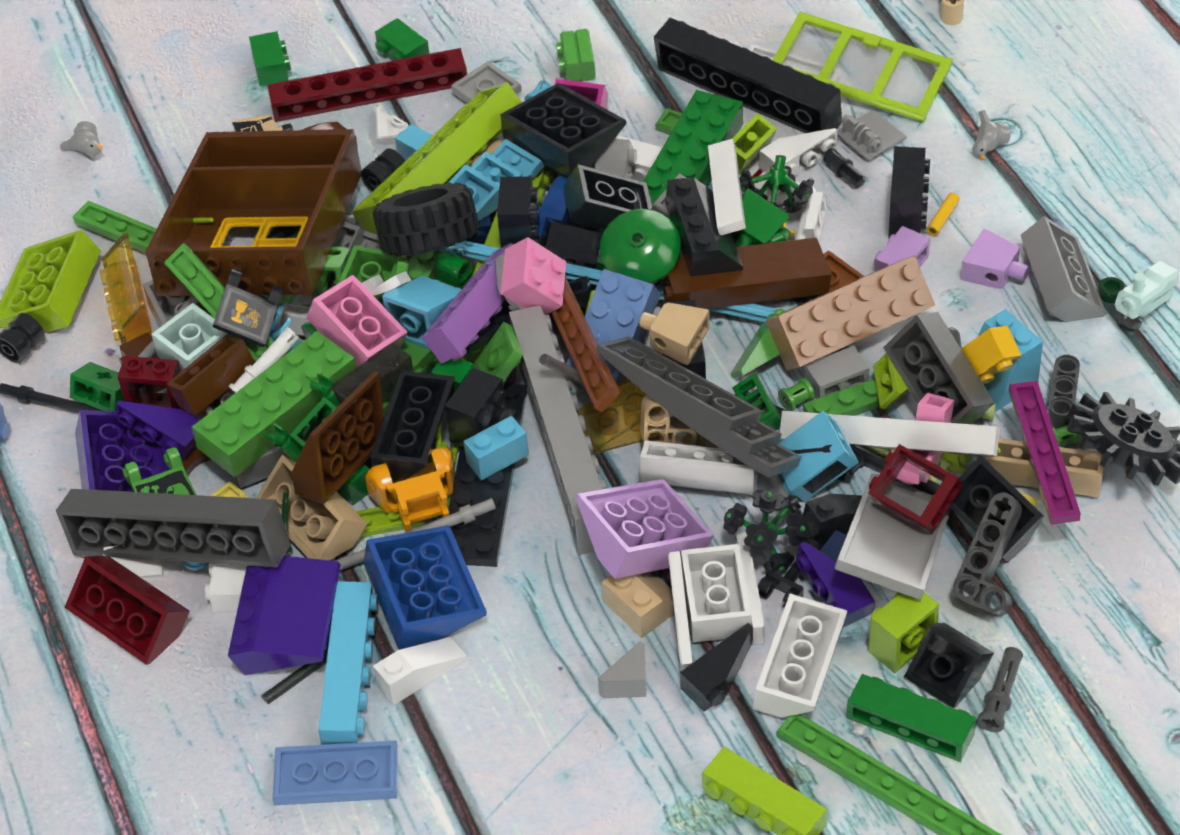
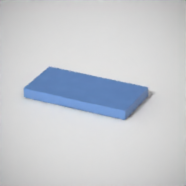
M397 740L275 747L274 806L397 799Z

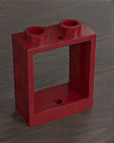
M124 356L117 377L125 402L180 409L166 383L181 372L178 360ZM137 383L166 385L168 394L139 391Z
M899 444L895 450H891L884 461L885 467L880 475L876 474L871 480L868 494L873 501L933 534L963 484L956 475ZM906 461L942 481L921 516L885 496Z

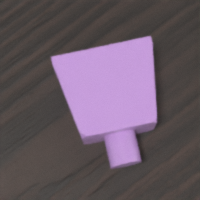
M983 229L962 261L961 280L1002 289L1010 277L1025 281L1030 267L1019 263L1020 248L1017 245L989 230Z

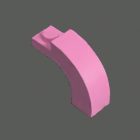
M927 393L918 403L916 420L951 423L954 400ZM911 450L936 465L942 453ZM906 461L896 479H900L905 484L918 485L920 482L927 483L931 475Z

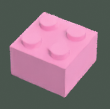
M527 237L505 249L500 294L524 309L541 305L543 313L546 315L563 305L566 261Z

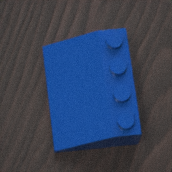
M449 525L366 541L363 563L375 593L378 594L379 603L398 650L439 640L487 615L486 608Z

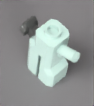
M1159 261L1146 269L1144 273H1136L1133 283L1118 292L1115 301L1116 310L1124 314L1120 319V323L1131 330L1138 329L1142 324V321L1139 320L1140 316L1144 317L1171 298L1174 290L1173 287L1178 278L1177 270Z

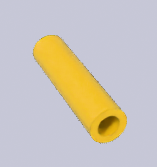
M949 193L926 228L929 235L937 236L960 201L957 194Z

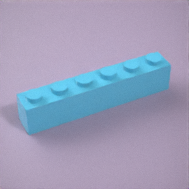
M338 581L319 721L321 745L358 743L359 736H364L365 718L361 717L362 710H367L368 694L364 692V685L370 684V667H367V660H372L373 643L369 642L370 636H375L376 621L375 618H372V611L377 612L378 594H373L371 582Z

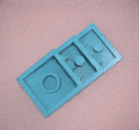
M505 139L492 154L485 151L472 167L465 164L449 183L465 184L471 190L478 221L498 209L500 177L532 176L533 179L542 170L544 164L537 157Z

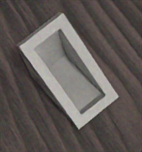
M641 641L598 678L599 695L601 697H646L645 646Z

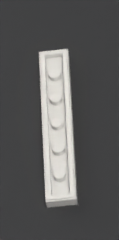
M732 138L708 146L716 223L719 235L721 236L746 228L736 148Z

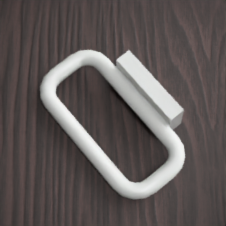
M795 181V182H796L798 185H800V183H801L802 181ZM812 186L813 193L803 206L795 240L817 237L818 242H820L827 207L824 192H816L814 186ZM768 189L766 193L769 201L771 199L772 191H770V189Z

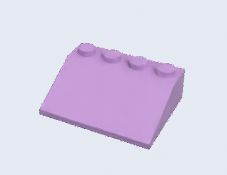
M664 479L578 493L575 498L597 558L615 579L670 568L669 552L680 551L681 555V550L708 547L714 536Z

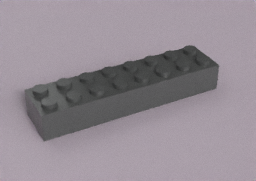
M70 489L56 509L73 555L102 556L104 554L120 558L278 567L291 545L276 499ZM107 546H118V547H114V548H110V549L103 550V548H104V547H107Z

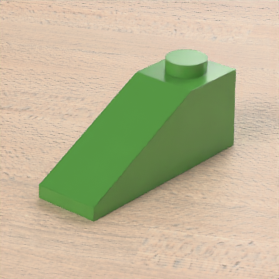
M780 308L769 314L768 317L772 318L784 311ZM766 322L761 324L730 373L732 378L743 376L779 355Z

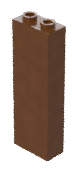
M816 237L736 247L743 264L742 271L690 276L683 254H680L674 269L665 278L658 281L659 284H663V297L666 303L695 300L697 308L709 309L825 294L829 292L832 274Z

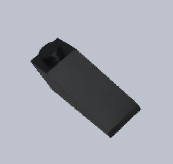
M830 493L807 501L803 512L804 521L809 525V533L807 535L821 544L828 541L835 530L845 535L848 534L863 495Z
M747 623L680 672L681 690L704 712L712 706L719 705L727 696L752 645V626Z

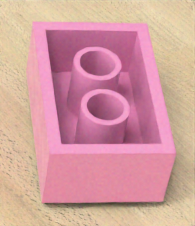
M354 275L313 299L306 317L321 334L355 358L357 373L360 376L399 351L408 333Z

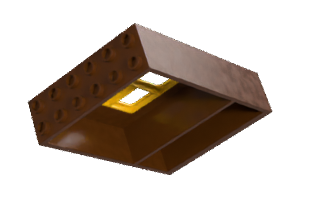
M354 129L206 132L145 251L157 296H194L164 263L182 244H186L224 286L232 268L243 272L237 288L251 294L268 295L272 286L277 285L283 288L282 295H312L361 177L362 169ZM211 217L214 219L212 223H193L194 218ZM301 226L297 238H267L272 227ZM232 227H260L252 246H222Z

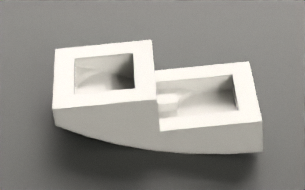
M405 271L383 282L380 275L366 280L362 285L374 296L411 281Z

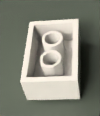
M732 544L681 550L685 596L693 643L726 639L747 623L752 626V614L740 545Z

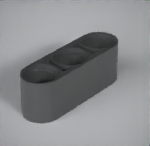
M1069 354L1059 356L1054 364L1048 415L1052 427L1055 429L1069 425L1071 419L1067 417V414L1076 400L1080 362L1075 356Z

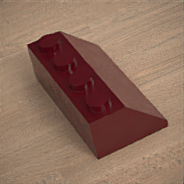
M108 555L85 556L64 607L146 665L151 664L180 636L190 610Z

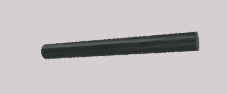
M328 648L325 650L323 661L303 665L262 694V699L269 705L327 663Z

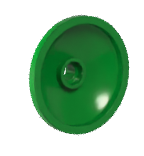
M635 209L619 215L607 226L600 242V255L606 270L650 284L665 278L676 266L681 253L680 236L673 222L660 212L650 209ZM637 237L643 238L639 243L633 242Z

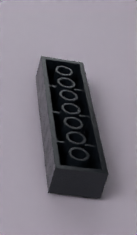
M671 17L654 36L658 69L664 73L715 95L742 101L743 107L803 133L832 128L837 129L842 123L840 89L833 84H827L809 74L796 71L790 66L782 65L771 60L769 57L751 52L745 47L737 46L726 39L718 38L705 30H699Z

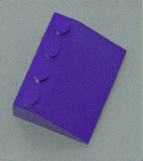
M79 411L75 437L82 489L133 492L122 473L125 465L130 462L137 464L142 480L170 470L164 461V455L166 454L164 448L155 442L147 441L133 428L123 426L116 418V411Z
M284 556L278 567L247 565L228 651V657L244 675L323 661L341 567L338 561Z

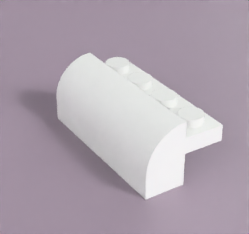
M646 440L644 442L640 455L641 482L664 479L670 486L751 495L757 489L759 472L720 448Z

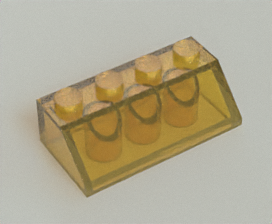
M128 233L122 234L102 258L104 269L99 271L103 285L108 284V287L103 289L107 304L112 303V306L107 308L111 322L116 321V325H112L115 341L121 340V344H124L147 332L150 335L153 332Z

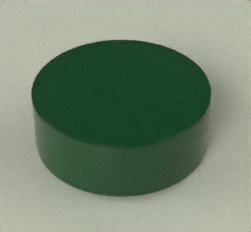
M1107 277L1099 282L1098 293L1104 302L1115 303L1118 292L1126 288V286L1118 278Z

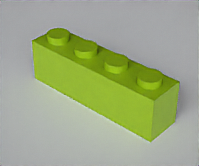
M726 747L719 751L702 772L703 789L711 798L722 800L730 805L734 812L739 815L748 816L765 831H772L777 835H819L827 826V808Z

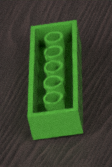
M314 332L193 425L192 430L197 448L233 477H236L276 445V443L265 437V431L269 434L274 433L275 426L272 423H276L287 430L289 435L321 401L322 393L310 388L311 380L318 383L319 378L317 374L332 380L331 390L334 391L336 397L359 380L355 358L320 332Z

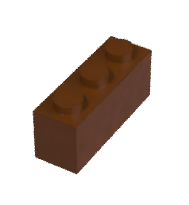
M227 334L166 383L179 408L196 416L205 411L208 405L219 396L227 393L229 390L228 386L231 383L234 384L245 372L244 368L249 365L252 366L255 361L244 340Z

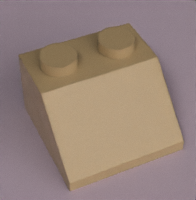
M653 571L616 579L610 575L602 581L604 603L641 638L675 614L672 589Z

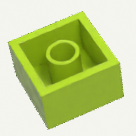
M897 592L884 607H878L870 617L869 653L893 673L899 671L914 658L930 624L938 623L939 603L925 592H923L921 600Z

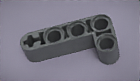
M998 493L991 499L953 584V592L960 600L996 616H1002L1009 612L1012 606V598L1009 593L990 582L1022 512L1019 501L1008 493ZM1002 504L1011 506L1010 511L1003 512L1000 508ZM995 517L999 520H1003L1005 522V525L1003 526L999 522L995 521ZM993 528H998L1000 530L999 538L994 542H989L987 538L988 532ZM981 555H986L988 559L987 565L982 569H977L975 566L976 559ZM968 582H974L975 592L971 596L966 597L963 594L964 586ZM995 594H1001L1002 604L997 608H991V597Z

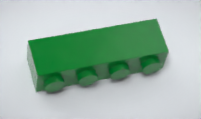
M861 674L847 701V719L960 763L975 735L977 717L970 715L964 710H956L943 705L938 700L914 694L907 688H899L888 684L878 677Z

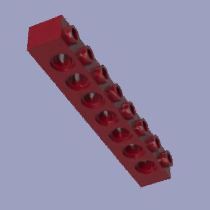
M457 48L268 84L267 88L274 121L280 122L452 89V84L467 75V68L462 50Z

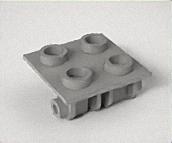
M875 110L868 112L858 119L853 115H844L841 119L843 123L842 128L837 130V135L867 161L907 139L905 134Z

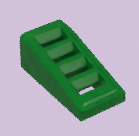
M756 373L732 387L736 396L748 403L761 396L760 399L751 404L758 409L767 406L762 410L759 421L773 429L781 425V415ZM755 386L757 387V389L751 392L750 394L746 396L743 395Z

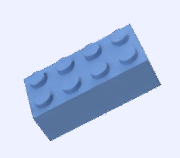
M603 269L585 315V319L597 344L628 336L642 343L647 330L639 327L640 318L644 312L654 313L661 295L654 284ZM570 355L566 364L577 370ZM605 359L622 394L628 378Z

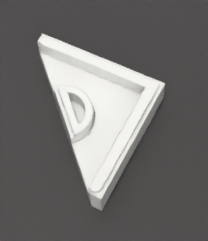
M380 106L375 107L377 145L395 144V137L408 127V123L394 115L390 116L381 111Z

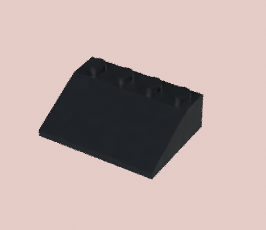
M560 83L500 114L503 140L507 139L568 178L577 164L591 167L627 124L626 119Z

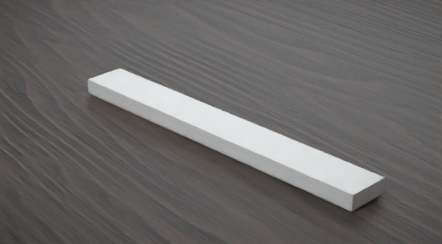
M782 411L780 433L782 435L780 439L784 440L819 413ZM828 414L837 421L849 445L896 449L900 444L909 450L997 457L1000 428L997 426Z

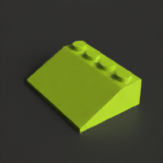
M82 229L24 248L0 301V328L9 329V323L19 313H26L33 317L42 326L44 332L65 329L71 324L73 314L81 301L82 293L89 283V277L97 264V259L101 252V249Z

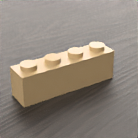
M999 438L998 448L1001 449V452L997 453V457L986 456V461L1010 484L1039 488L1025 442ZM1059 447L1074 494L1099 497L1104 469L1099 464L1102 455L1097 452Z

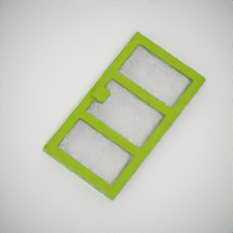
M800 11L775 54L773 61L790 66L801 73L809 74L827 84H833L840 89L842 97L924 123L952 67L953 59Z

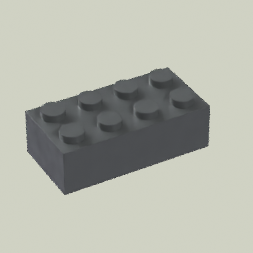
M938 312L917 314L883 347L917 404L927 393L954 400L951 423L973 424L995 404Z

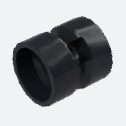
M391 148L385 149L375 158V161L370 162L361 170L360 175L363 183L373 192L405 162V159L396 150Z
M19 313L9 323V329H3L0 332V353L9 361L20 363L30 353V348L36 347L44 339V329L30 315Z

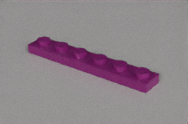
M1038 381L1009 384V395L1050 524L1080 521L1081 513Z

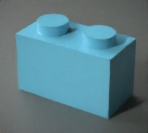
M512 416L463 441L466 462L481 480L529 455L527 433Z

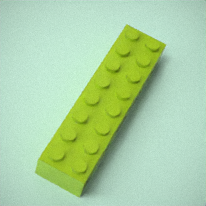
M505 82L479 91L351 211L365 231L377 234L372 214L374 207L381 203L382 200L407 190L417 189L418 187L449 183L458 169L460 170L465 164L469 165L471 163L470 158L474 154L481 153L487 148L488 145L486 143L490 139H494L502 133L500 114L522 103L509 83Z

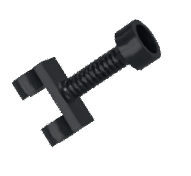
M807 538V544L818 551L822 549V546L817 541ZM796 561L784 577L768 570L766 576L758 584L759 595L768 599L773 593L774 588L785 593L782 599L785 602L782 606L784 608L790 594L804 597L803 586L795 583V580L801 573Z

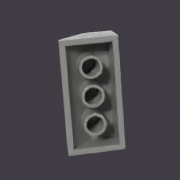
M1045 216L1020 235L1024 244L1023 251L1031 263L1030 270L1035 275L1038 283L1037 289L1045 302L1044 309L1051 317H1057L1064 322L1103 317L1107 314L1076 235Z

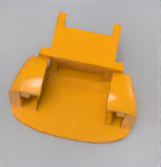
M441 447L431 450L430 454L434 463H427L424 469L403 481L391 479L386 463L373 466L368 470L365 476L368 495L386 512H399L406 532L411 531V523L439 515L443 517L449 515L446 503H448V496L453 492L455 466L453 452L448 448Z

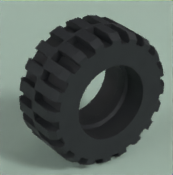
M461 183L433 184L395 194L378 203L374 207L372 214L381 249L388 255L394 256L420 255L454 246L456 243H461L467 238L474 236L479 227L472 192L465 184Z

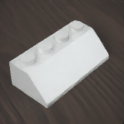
M793 594L789 595L755 689L754 710L781 718L814 711L847 615V610Z

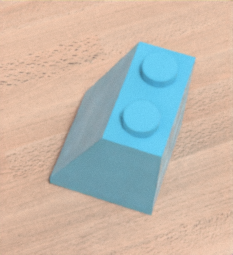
M420 276L384 293L382 298L384 308L408 332L404 341L431 350L421 337L462 289L438 280Z
M1006 309L986 320L978 336L989 328L1008 326L1022 355L1012 362L1013 367L1003 372H997L994 374V380L984 384L996 404V411L1012 402L1009 395V384L1039 380L1043 341Z

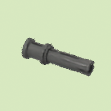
M1007 647L1005 649L993 688L985 694V707L983 712L978 715L977 723L986 731L1000 732L1004 729V716L1012 704L1010 693L1023 658L1022 651L1015 647ZM1007 670H1008V675H1007L1006 681H1004L1005 676H1006V673H1007Z

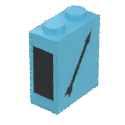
M824 411L778 443L801 456L798 467L779 475L783 476L785 480L783 487L792 497L796 495L804 502L859 463L837 421Z

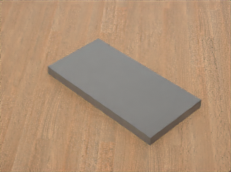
M871 474L834 569L921 600L951 508H948L937 528L931 534L873 501L868 494L870 491L869 484L875 476ZM893 482L885 494L889 499L919 516L922 515L934 496L897 482Z

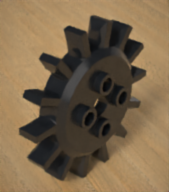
M1103 392L1099 402L1088 393L1083 394L1079 403L1074 401L1067 414V417L1071 419L1067 431L1083 435L1078 447L1081 450L1096 449L1102 455L1099 463L1101 466L1106 467L1113 462L1125 468L1126 478L1130 480L1134 478L1137 472L1145 473L1155 486H1159L1164 476L1174 484L1180 482V441L1177 440L1180 435L1179 426L1165 427L1159 422L1161 414L1159 411L1155 410L1147 414L1136 408L1135 399L1129 398L1125 405L1116 404L1109 392Z

